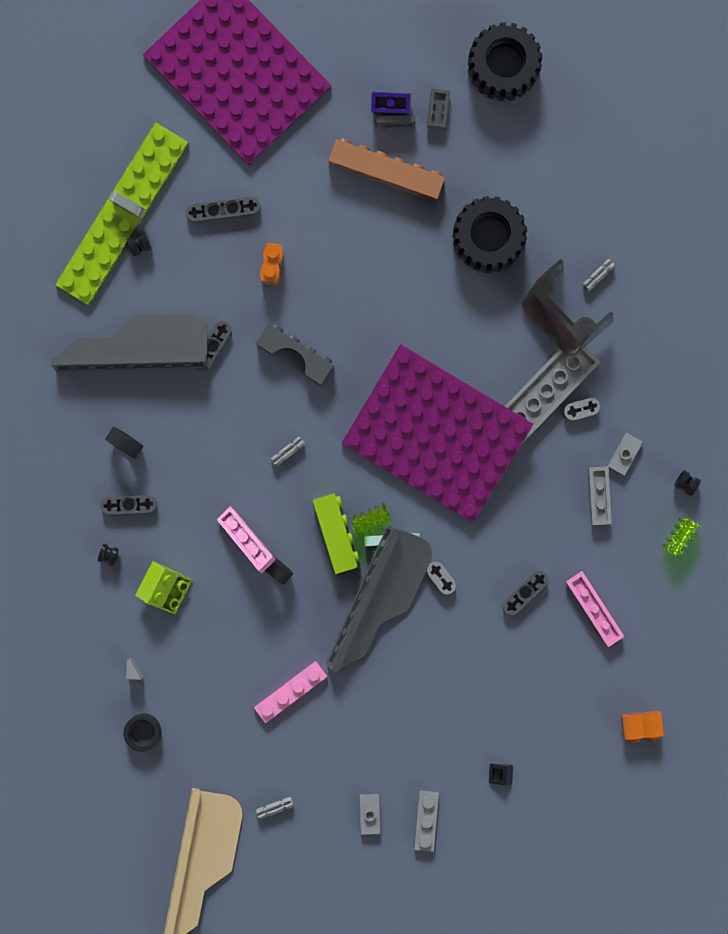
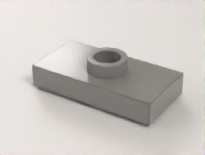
M625 433L607 466L625 476L643 441Z
M379 794L360 795L361 835L380 834Z

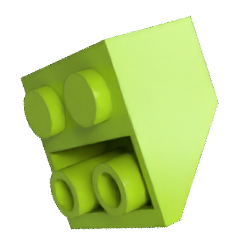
M152 561L135 596L147 604L176 614L193 580Z

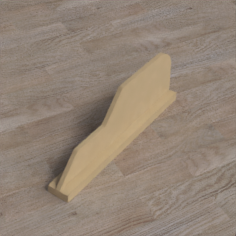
M196 788L191 789L164 934H187L198 926L204 891L232 872L242 821V808L239 802L232 796L200 791Z

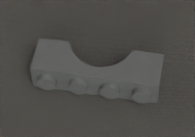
M268 324L256 345L271 355H275L283 350L297 352L305 361V376L322 386L334 368V365L331 364L332 360L325 355H322V357L315 354L316 350L307 344L305 347L299 344L300 340L292 334L289 337L283 334V329L278 325L274 324L271 326Z

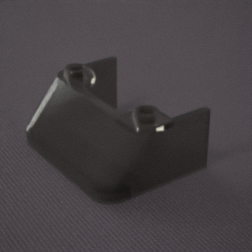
M560 259L538 278L523 299L522 308L566 356H575L613 323L614 314L612 311L609 312L597 324L589 317H582L575 323L570 320L549 297L555 290L554 279L564 271V264Z

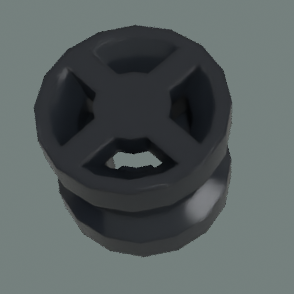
M104 543L100 549L97 561L107 562L108 565L113 566L119 548H111L108 544Z

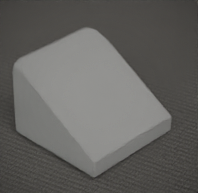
M129 658L126 662V678L141 680L143 678L142 673L134 659Z

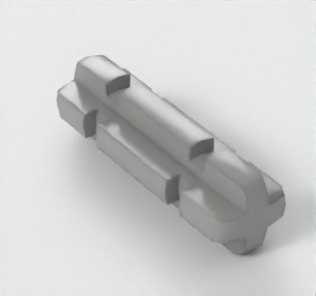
M610 259L606 260L603 266H600L590 276V279L583 283L584 288L588 291L592 290L595 284H598L608 274V271L610 272L615 267L614 262Z
M297 437L293 440V443L288 444L279 451L278 455L275 454L271 458L275 466H279L283 460L288 459L297 452L298 448L300 449L305 445L301 437Z
M287 797L283 801L279 800L266 805L265 808H258L256 814L259 819H263L267 815L271 816L282 812L285 808L286 810L292 808L294 803L291 797Z

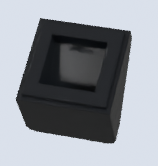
M490 763L489 783L499 785L512 784L513 765Z

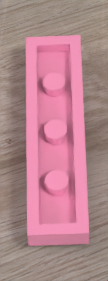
M230 506L217 519L258 571L263 573L276 560L234 508Z
M583 571L565 581L607 647L624 637Z
M315 661L256 705L254 709L266 723L324 680L327 675L317 661Z

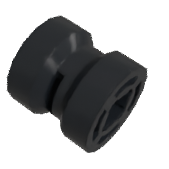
M145 231L139 233L135 238H127L134 257L142 251L152 250Z
M683 470L674 486L685 490L686 494L692 496L699 487L701 480L697 477L693 478L689 472Z

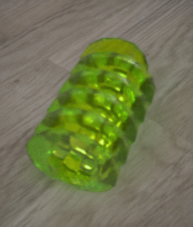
M384 502L382 503V509L375 505V512L368 508V515L363 511L360 512V518L353 514V521L351 519L350 521L358 538H361V531L368 535V528L375 532V526L382 529V523L386 526L389 524L391 516Z
M680 517L678 519L681 525L675 524L674 527L677 531H670L673 538L667 537L666 540L669 544H662L665 551L680 560L682 559L678 556L679 554L686 555L683 547L690 548L687 541L694 542L691 534L698 535L695 528L702 529V526L687 517Z

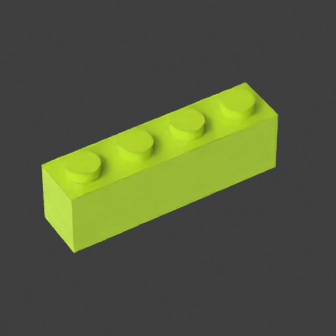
M335 493L314 499L313 504L335 574L357 568V563L360 562L357 551L353 552L351 545L355 543L352 534H347L345 526L349 524L346 515H342L340 508L343 507L340 496L336 497Z

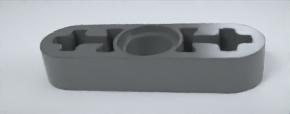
M219 321L215 324L207 338V346L209 342L215 341L218 343V349L215 352H210L207 348V353L212 355L213 358H207L208 368H196L197 370L206 372L212 367L231 335L232 329L227 322ZM225 325L226 330L228 332L226 334L222 333V335L220 336V339H223L221 343L218 339L213 338L212 336L214 334L218 336V334L220 333L218 327H223Z
M149 495L106 497L102 500L100 507L105 514L151 513L157 508V500ZM140 498L139 503H143L149 498L150 502H153V506H150L149 510H147L146 506H139L140 511H137V499ZM118 499H121V511H118L119 507H113L111 511L105 508V504H108L109 500H111L112 504H119ZM128 499L134 502V508L130 511L124 508V502Z
M543 571L533 572L504 600L502 604L504 612L509 615L517 614L547 585V574ZM536 575H543V583H537L534 586L537 590L534 591L527 583L530 581L533 584L536 581ZM523 587H528L531 591L528 598L520 596V590ZM516 594L523 603L520 605L517 602L515 604L516 609L508 611L507 603H513L516 600L513 596Z

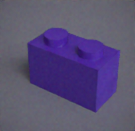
M373 91L371 112L410 114L412 93Z

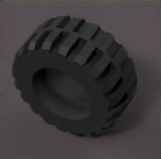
M500 22L499 26L495 24L490 25L488 30L483 29L480 32L479 37L474 39L470 48L467 65L469 67V76L472 77L471 82L474 86L477 85L479 87L478 91L481 94L484 92L488 94L487 97L490 99L497 97L498 101H504V98H508L511 101L515 100L516 96L522 97L527 90L530 91L541 71L543 58L539 42L534 41L536 37L532 33H526L527 29L525 27L517 28L516 23H511V26H506V22ZM497 47L514 49L519 53L523 61L521 71L509 78L495 75L487 66L489 52Z
M483 196V199L479 200L477 198L472 200V203L463 207V210L458 214L452 233L453 246L457 250L458 257L462 258L465 261L464 264L468 267L469 265L472 266L473 270L478 272L482 270L484 273H490L491 271L499 272L503 268L511 266L523 251L527 240V225L524 224V216L519 214V209L516 206L510 205V201H502L497 196L494 198ZM482 218H495L502 222L507 229L508 237L506 244L496 252H485L473 243L471 236L472 228Z

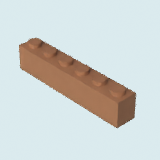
M347 139L335 140L328 160L329 165L437 202L445 180L442 173L431 170V172L426 171L423 166L413 164V166L406 164L405 160L395 157V159L389 158L388 154L377 151V153L369 151L370 148L364 145H359V147L352 145V142Z

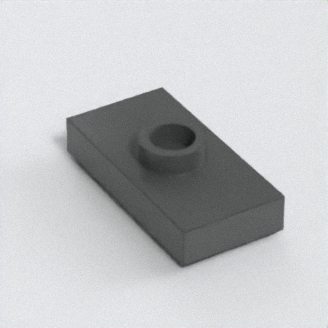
M431 88L427 128L446 130L450 90Z
M391 113L390 116H377L378 128L415 126V115Z

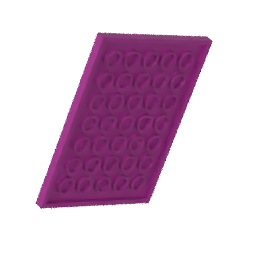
M199 0L143 54L146 60L248 165L261 155L331 88V84L249 0Z
M400 344L343 439L342 444L474 523L534 423Z

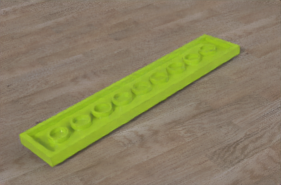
M155 122L113 190L145 209L141 218H138L115 205L108 198L55 285L88 306L90 305L127 245V238L132 237L189 143Z

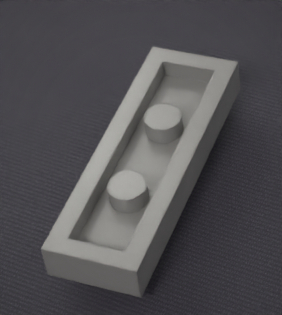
M608 466L589 467L591 525L612 524Z
M419 791L414 850L434 852L439 792Z

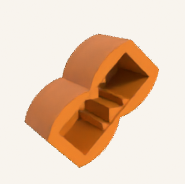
M267 243L263 251L265 262L260 269V278L263 284L276 286L280 280L281 273L279 267L284 257L280 244Z
M660 711L621 715L623 738L628 740L629 743L640 742L642 738H648V741L660 740L659 737L664 736L662 713Z

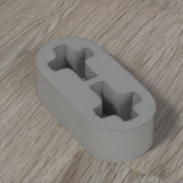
M113 191L109 198V201L138 218H141L145 211L143 207Z
M594 398L570 403L563 410L564 417L567 420L574 421L595 415L600 409V403ZM590 401L591 404L596 405L593 412L590 409L583 410V407L588 406ZM570 407H572L573 409L580 408L581 411L575 413V417H572V415H568L567 411L570 410Z
M437 561L431 562L427 568L429 577L443 594L453 593L456 588L453 578L441 563ZM431 566H440L439 573L442 575L440 578L435 573H430L432 571ZM442 578H444L446 582H452V584L450 585L451 590L448 591L447 589H442V587L444 586V584L441 581Z

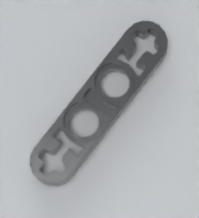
M245 197L192 204L187 207L186 216L193 223L253 216L259 213L260 203L257 198ZM251 201L254 205H257V207H254V211H250L249 208H243L245 212L241 213L240 202H243V206H248ZM230 204H236L238 211L231 214L227 211V207ZM211 206L219 208V213L216 216L209 215L208 210ZM202 207H205L207 217L203 218L204 215L202 213L197 214V218H193L190 213L193 212V209H196L197 212H202Z

